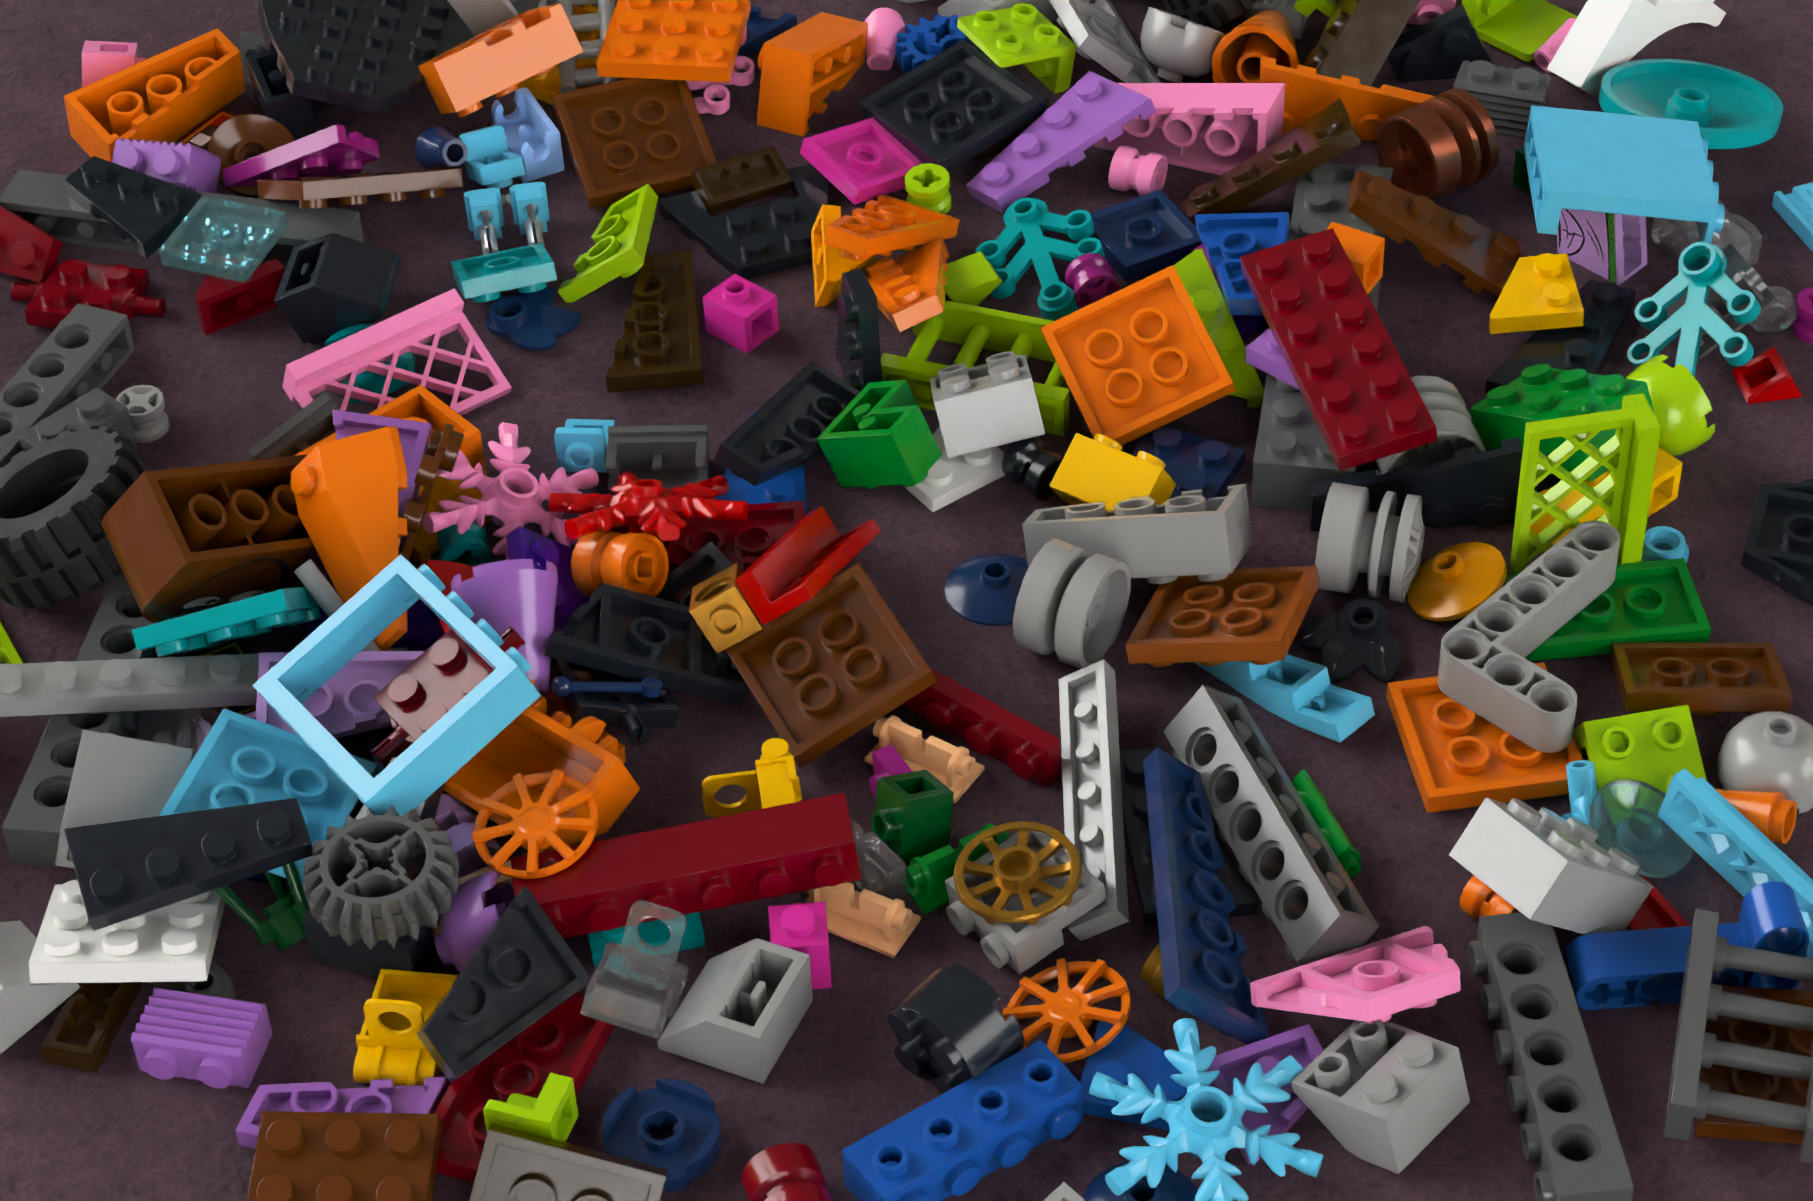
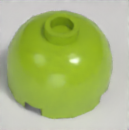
M1662 354L1654 356L1638 366L1626 379L1647 382L1654 414L1661 426L1658 447L1672 456H1678L1694 450L1710 440L1715 432V423L1707 428L1705 415L1712 411V407L1700 383L1681 363L1673 368L1664 363L1663 361L1669 356Z

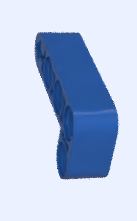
M1768 882L1752 888L1743 899L1739 922L1718 924L1717 936L1728 938L1727 944L1806 957L1809 934L1795 892L1790 885L1783 882ZM1692 926L1592 933L1572 940L1565 948L1564 958L1577 1004L1585 1010L1648 1006L1652 1005L1654 1000H1660L1661 1005L1680 1003L1687 947ZM1723 967L1722 973L1712 971L1711 984L1792 990L1800 983V980Z

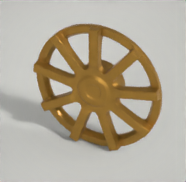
M1010 822L983 831L964 847L955 864L954 884L961 904L967 906L975 914L985 918L986 923L995 925L996 922H1028L1029 926L1038 924V919L1055 912L1063 905L1068 907L1073 901L1072 895L1079 885L1082 866L1075 845L1060 831L1036 822ZM1018 831L1017 846L1002 850L993 839V836L1001 833ZM1030 831L1044 833L1052 837V840L1037 853L1027 848ZM982 844L995 859L993 865H986L969 861L968 857L977 846ZM1063 847L1069 854V863L1041 866V864ZM964 873L993 877V879L975 887L967 888L964 882ZM1069 876L1062 890L1041 880L1043 878ZM1001 890V893L991 907L977 900V898ZM1035 890L1051 899L1034 907L1029 892ZM1013 895H1018L1024 910L1006 911L1004 908Z

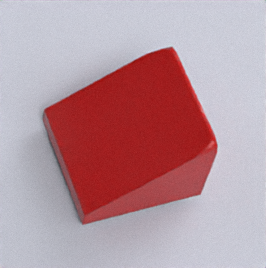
M1775 347L1731 371L1748 404L1803 397L1788 367Z

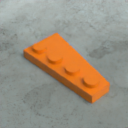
M1261 56L1260 83H1285L1283 135L1340 98L1351 118L1359 139L1377 141V132L1383 120L1412 106H1419L1420 103L1434 97L1385 84L1380 88L1362 85L1359 78L1342 75L1341 79L1316 74V68L1298 64L1296 69L1277 65L1276 59Z
M880 194L877 196V201L870 200L866 202L865 209L856 208L852 211V216L844 215L827 225L824 244L841 249L840 255L844 258L854 261H868L869 256H891L892 251L895 250L912 251L915 249V246L925 245L940 237L943 240L956 237L960 219L895 197Z
M942 237L895 259L892 256L877 259L866 267L868 272L864 274L877 296L879 310L899 332L944 312L945 290L943 286L946 285L947 281L944 272L948 269L946 259L949 258V252Z

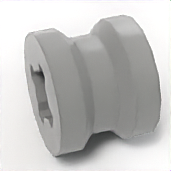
M137 385L125 389L117 396L116 400L128 409L136 443L152 442L167 433L170 427L169 418L163 411L165 408L164 396L158 388L151 385Z

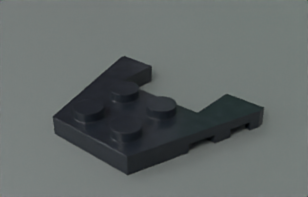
M812 164L787 169L793 180L791 188L796 196L795 198H778L769 204L749 209L736 208L727 214L710 217L697 191L659 199L657 201L658 212L666 221L672 220L677 224L680 232L688 239H695L706 248V253L731 274H737L744 279H750L813 263L811 230L822 204L828 205V179Z

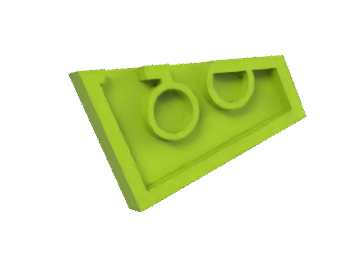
M649 184L642 186L609 207L591 236L595 245L587 253L580 255L573 265L578 272L577 276L571 280L563 281L557 291L566 303L577 301L618 276L627 278L643 266L658 196Z

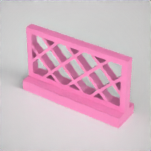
M455 288L286 364L282 386L291 402L297 400L302 409L314 401L311 396L324 390L344 396L341 411H346L350 398L378 405V409L395 399L387 396L391 380L394 378L453 395L450 408L459 415L466 414L510 393L512 389L464 315V302ZM458 330L468 345L465 356L437 348L440 337ZM433 341L432 346L425 345V344H427V343ZM471 351L476 359L470 358ZM412 352L428 357L424 374L421 375L395 367L398 356ZM433 359L461 367L457 384L428 377ZM391 360V364H390V365L383 364V363H385V362ZM466 368L487 374L494 386L482 392L463 387L462 382ZM366 371L387 376L382 394L353 387L356 376ZM349 379L348 385L342 383ZM458 397L465 399L457 403Z

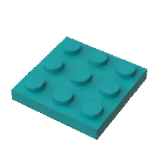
M306 587L286 588L132 629V634L137 651L156 648L158 657L174 653L177 655L224 645L223 640L246 639L273 631L272 627L294 626L321 618L319 611L321 607Z

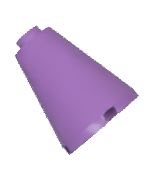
M512 559L472 567L474 578L463 582L461 581L460 573L455 575L451 580V589L462 598L475 614L470 620L476 624L483 618L499 636L511 626L525 642L517 651L532 666L525 675L535 682L534 687L540 695L548 696L551 657L544 656V651L550 636L554 632L558 584L557 567L552 562L546 561V570L535 569L533 559Z

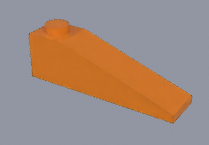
M387 426L318 444L290 472V484L295 495L299 518L344 603L351 599L399 556L400 538L407 536V519L398 517V490L407 489V468L397 427ZM407 610L373 640L381 651H387L407 632Z

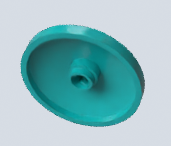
M1643 59L1617 65L1608 70L1603 76L1598 97L1600 107L1605 113L1697 121L1702 139L1708 141V149H1737L1766 142L1777 134L1783 114L1781 99L1773 90L1758 80L1728 68L1681 59Z

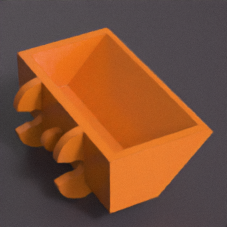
M542 695L445 782L443 791L479 812L481 809L480 802L483 798H489L500 787L513 781V775L521 773L522 776L535 773H552L554 769L561 770L564 775L578 780L590 789L599 812V823L595 836L606 833L640 790V787L620 758L617 757V739L608 734L597 745L595 744L607 725L605 722L594 716H588L578 721L569 729L572 722L569 715L562 711L556 712L551 718L546 715L547 700ZM546 785L527 787L533 802L539 801ZM559 786L550 805L556 804L574 792ZM518 792L513 793L501 802L515 809H520L523 806ZM581 803L562 813L559 817L589 818L586 804ZM492 813L489 818L499 825L512 821L496 813ZM561 829L559 838L566 845L571 846L582 842L586 832ZM551 846L550 848L545 849V850H542V851L545 852V851H550V850H555V849Z

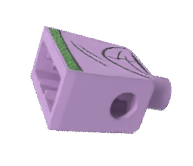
M1562 208L1557 230L1558 253H1567L1569 260L1620 285L1647 265L1646 217Z

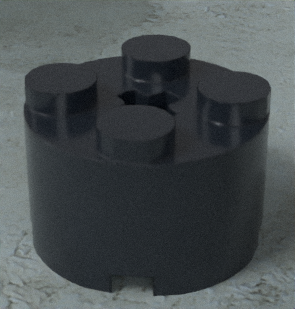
M952 963L946 969L944 964L941 965L887 1015L888 1022L900 1043L894 1049L898 1061L914 1075H919L925 1070L936 1078V1086L941 1094L971 1078L976 1079L990 1067L1023 1050L1025 1044L1024 1036L1013 1014L1004 1020L994 1007V1004L1001 999L997 992L975 972L957 963Z

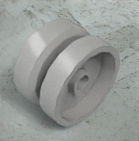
M1055 538L1044 544L1027 570L1017 596L1013 616V637L1017 646L1047 656L1055 651L1059 661L1080 669L1100 661L1114 643L1127 610L1131 591V572L1128 564L1098 553L1088 558L1085 548Z

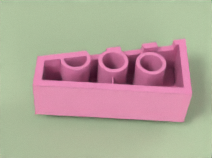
M1118 83L1151 98L1156 112L1144 120L1136 116L1122 126L1123 134L1109 143L1103 138L1096 142L1094 147L1116 152L1119 146L1126 145L1136 148L1140 155H1148L1151 152L1165 155L1168 164L1222 176L1283 136L1285 83Z

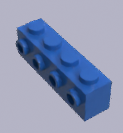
M1039 1040L990 1067L976 1079L971 1078L842 1149L844 1185L858 1201H942L951 1195H964L971 1191L982 1177L1002 1166L1006 1168L1013 1167L1019 1164L1028 1155L1029 1151L1051 1138L1059 1140L1073 1132L1078 1123L1083 1121V1085L1052 1051Z

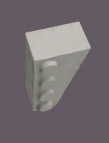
M1246 484L1227 486L1228 496L1207 499L1203 497L1202 489L1183 491L1181 496L1171 498L1165 501L1164 504L1155 505V500L1150 499V496L1133 497L1116 503L1114 510L1106 511L1105 503L1102 501L1036 509L1022 524L1028 569L1044 544L1055 538L1085 548L1088 558L1098 553L1125 562L1130 569L1131 578H1147V582L1150 584L1169 583L1177 580L1178 576L1197 575L1199 581L1205 582L1225 579L1230 573H1233L1253 543Z

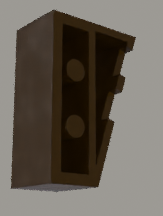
M1337 0L1317 46L1306 58L1304 66L1316 68V74L1341 79L1342 75L1359 78L1362 85L1371 86L1420 0Z

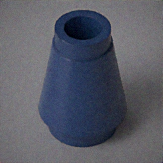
M443 127L427 128L419 135L415 144L417 160L426 169L460 166L465 162L468 155L466 145Z

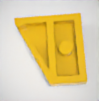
M1544 253L1538 256L1519 257L1490 313V334L1583 326L1584 309L1567 253Z

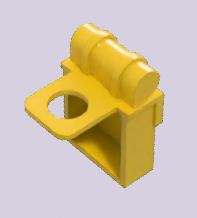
M780 738L766 740L762 744L760 759L755 760L756 770L706 777L702 781L705 814L709 817L717 818L801 801L802 793L799 776H797L794 756L789 752L788 743ZM727 785H738L746 790L745 797L733 804L718 802L715 799V793Z
M390 969L380 970L372 998L366 1000L364 1004L365 1020L360 1035L357 1034L356 1036L358 1051L353 1067V1078L356 1083L370 1084V1080L393 1079L394 1086L424 1085L425 1077H440L442 1070L416 1034L458 975Z

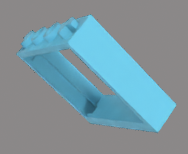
M401 554L252 685L281 719L367 808L370 807L376 815L385 814L392 805L400 816H403L412 809H416L541 696L525 675L532 668L527 660L512 646L504 652L500 648L504 643L502 638L483 618L474 624L470 619L475 614L457 593L451 591L447 596H444L441 591L446 588L445 585L426 564L416 569ZM421 599L486 661L494 671L373 778L315 719L302 703L416 601Z

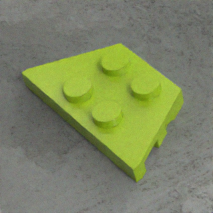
M1196 249L1173 266L1234 383L1236 391L1229 395L1247 399L1246 407H1261L1264 396L1262 383L1254 366L1245 362L1246 347L1232 315H1230L1203 249Z

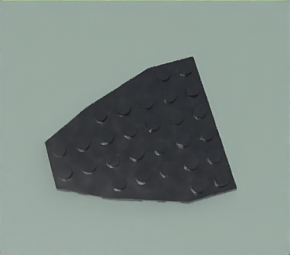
M259 0L258 16L265 43L269 50L277 51V66L281 74L287 77L286 84L292 95L379 115L392 109L395 103L404 102L414 95L415 86L423 82V84L427 85L424 75L421 74L418 68L419 65L476 37L447 0Z

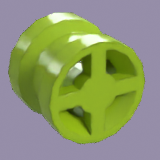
M932 163L920 164L911 168L905 175V190L908 192L907 202L943 214L949 212L952 204L951 194L948 191L950 188V176L946 168Z

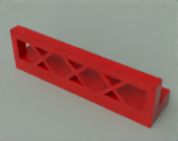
M821 506L804 516L734 581L761 624L764 625L812 599L881 532V529L874 518L841 535L824 507Z

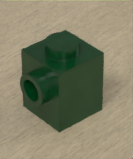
M927 770L878 778L876 808L871 815L873 838L893 854L895 858L904 862H910L916 856L923 857L949 845L954 792Z

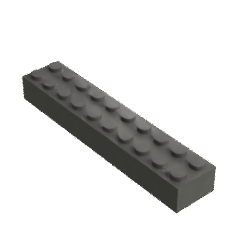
M1326 162L1298 177L1288 242L1324 231L1331 222H1335L1385 238L1386 245L1387 236L1350 213L1348 206L1351 182L1359 170L1375 177H1384L1392 183L1393 168L1378 167L1373 164L1350 165ZM1381 279L1368 294L1376 312L1378 309ZM1267 373L1253 460L1251 505L1309 510L1310 486L1312 482L1357 473L1358 466L1339 471L1301 391Z

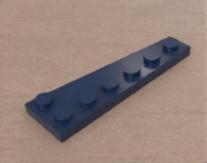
M1156 748L1143 760L1165 1000L1169 1001L1178 1010L1191 1013L1214 1026L1223 1035L1233 1037L1246 1045L1266 1039L1269 1036L1263 1008L1251 1004L1250 982L1255 981V978L1244 975L1240 960L1247 953L1243 934L1236 931L1233 932L1229 919V914L1236 908L1232 892L1226 889L1217 874V871L1224 866L1219 844L1214 835L1215 828L1200 772L1163 750Z

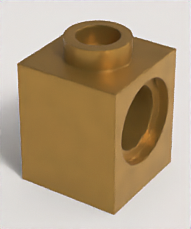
M738 563L692 587L689 612L717 654L763 629V625L734 581L743 573Z

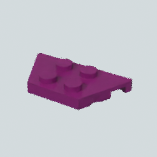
M336 124L223 169L225 187L257 186V180L295 181L297 177H325L361 173L363 165L380 159L378 141L363 137V134L356 131L348 133L349 138H347L345 126Z

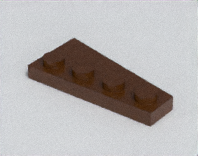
M1359 170L1351 182L1348 206L1350 213L1399 244L1405 242L1406 239L1411 241L1423 255L1422 259L1437 268L1444 262L1466 276L1462 284L1478 294L1485 288L1499 297L1519 257H1525V245L1518 242L1511 235L1498 233L1478 224L1467 215L1456 214L1435 204L1425 196L1415 195L1399 188L1384 177H1375Z

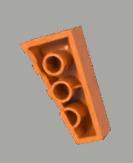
M217 28L64 95L71 137L91 158L95 156L110 162L113 159L115 142L119 138L125 140L127 138L131 140L137 139L140 141L144 139L146 141H161L163 143L165 141L169 143L176 142L246 91L241 52Z

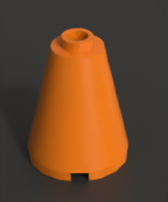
M1263 10L1226 33L1216 45L1212 55L1211 63L1214 83H1260L1261 56L1276 59L1277 65L1296 69L1300 63L1289 20L1278 11Z

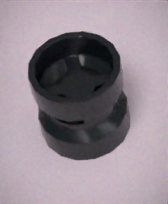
M1036 436L1013 442L1008 447L1002 460V471L1018 484L1025 483V487L1030 494L1041 501H1045L1056 494L1049 485L1064 456L1054 450L1048 451L1046 443Z

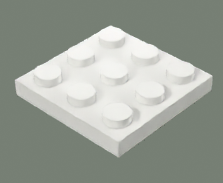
M71 880L64 884H55L28 963L30 984L207 981L225 901L214 890L94 931L87 917L78 880Z

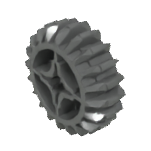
M393 805L385 814L376 815L369 807L366 817L356 820L346 815L343 828L327 826L326 840L313 842L312 856L304 859L305 877L303 878V890L306 901H309L311 915L316 919L317 923L323 924V928L330 937L341 934L342 939L345 940L348 946L363 938V942L370 950L373 949L379 940H387L395 949L398 937L408 935L417 941L421 926L437 928L438 914L451 913L452 896L458 893L459 888L458 871L460 866L457 854L453 851L451 839L447 836L446 831H439V827L435 824L433 818L421 820L415 809L400 816ZM423 867L422 871L416 878L415 873H417Z

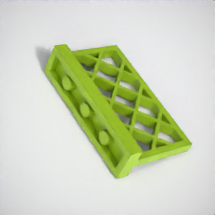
M1644 393L1623 396L1622 407L1618 410L1526 423L1509 574L1522 572L1530 560L1541 551L1545 553L1553 546L1551 543L1569 528L1573 530L1582 524L1578 520L1596 505L1605 510V513L1596 521L1612 525L1620 534L1617 564L1641 562L1661 426ZM1616 429L1615 435L1599 449L1588 442L1600 431ZM1556 437H1564L1566 439L1564 443L1548 456L1539 451L1540 440ZM1579 449L1589 455L1572 472L1560 466ZM1602 465L1610 470V475L1594 488L1583 482ZM1550 473H1553L1561 481L1543 496L1534 490L1535 486ZM1574 489L1584 495L1566 512L1556 506L1559 501ZM1546 512L1556 518L1554 522L1539 534L1530 530V526Z

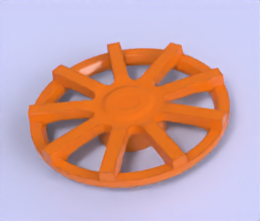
M554 769L552 773H535L522 776L521 773L512 776L513 781L500 787L489 798H483L480 802L481 809L476 817L474 830L472 831L477 852L484 863L491 869L511 878L537 879L566 869L587 851L597 832L599 812L590 789L578 780L564 775L561 770ZM546 785L539 801L533 802L527 787ZM559 786L574 792L556 804L550 805ZM518 792L523 806L520 809H515L501 802L513 793ZM581 803L586 804L589 818L559 817L562 813ZM492 813L512 820L509 823L486 828ZM561 829L586 832L582 843L575 851L559 838ZM509 834L514 835L492 857L486 847V841ZM520 845L528 850L526 871L504 866L507 859ZM551 846L564 858L562 861L549 867L538 868L539 851L548 849Z
M1065 958L1057 959V965L1037 973L1030 979L1024 976L1019 981L1020 988L1010 999L1007 1008H1003V1019L1006 1020L1011 1014L1015 1016L1016 1020L1042 1017L1022 1031L1025 1043L1023 1049L1027 1048V1043L1035 1036L1049 1028L1051 1034L1046 1046L1062 1063H1069L1097 1053L1117 1037L1127 1022L1131 1009V995L1125 979L1114 969L1108 967L1105 961L1097 959L1096 962H1067ZM1086 973L1079 983L1071 989L1069 974ZM1099 977H1103L1112 983L1086 994ZM1058 978L1059 989L1055 993L1041 986L1052 979ZM1030 994L1045 1002L1040 1005L1020 1006ZM1116 996L1121 997L1120 1012L1092 1007L1093 1004ZM1093 1019L1111 1023L1113 1027L1096 1042L1093 1041L1087 1032ZM1078 1036L1084 1046L1083 1049L1075 1052L1058 1054L1062 1038Z

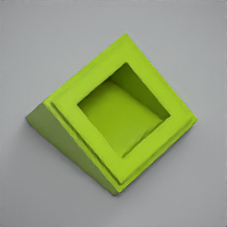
M977 252L948 263V269L944 272L947 281L943 288L948 297L954 302L977 306L1002 282V279L982 252Z

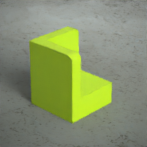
M550 1073L538 1098L513 1093L508 1097L506 1103L489 1099L483 1109L487 1132L490 1123L566 1142L579 1116L573 1078Z

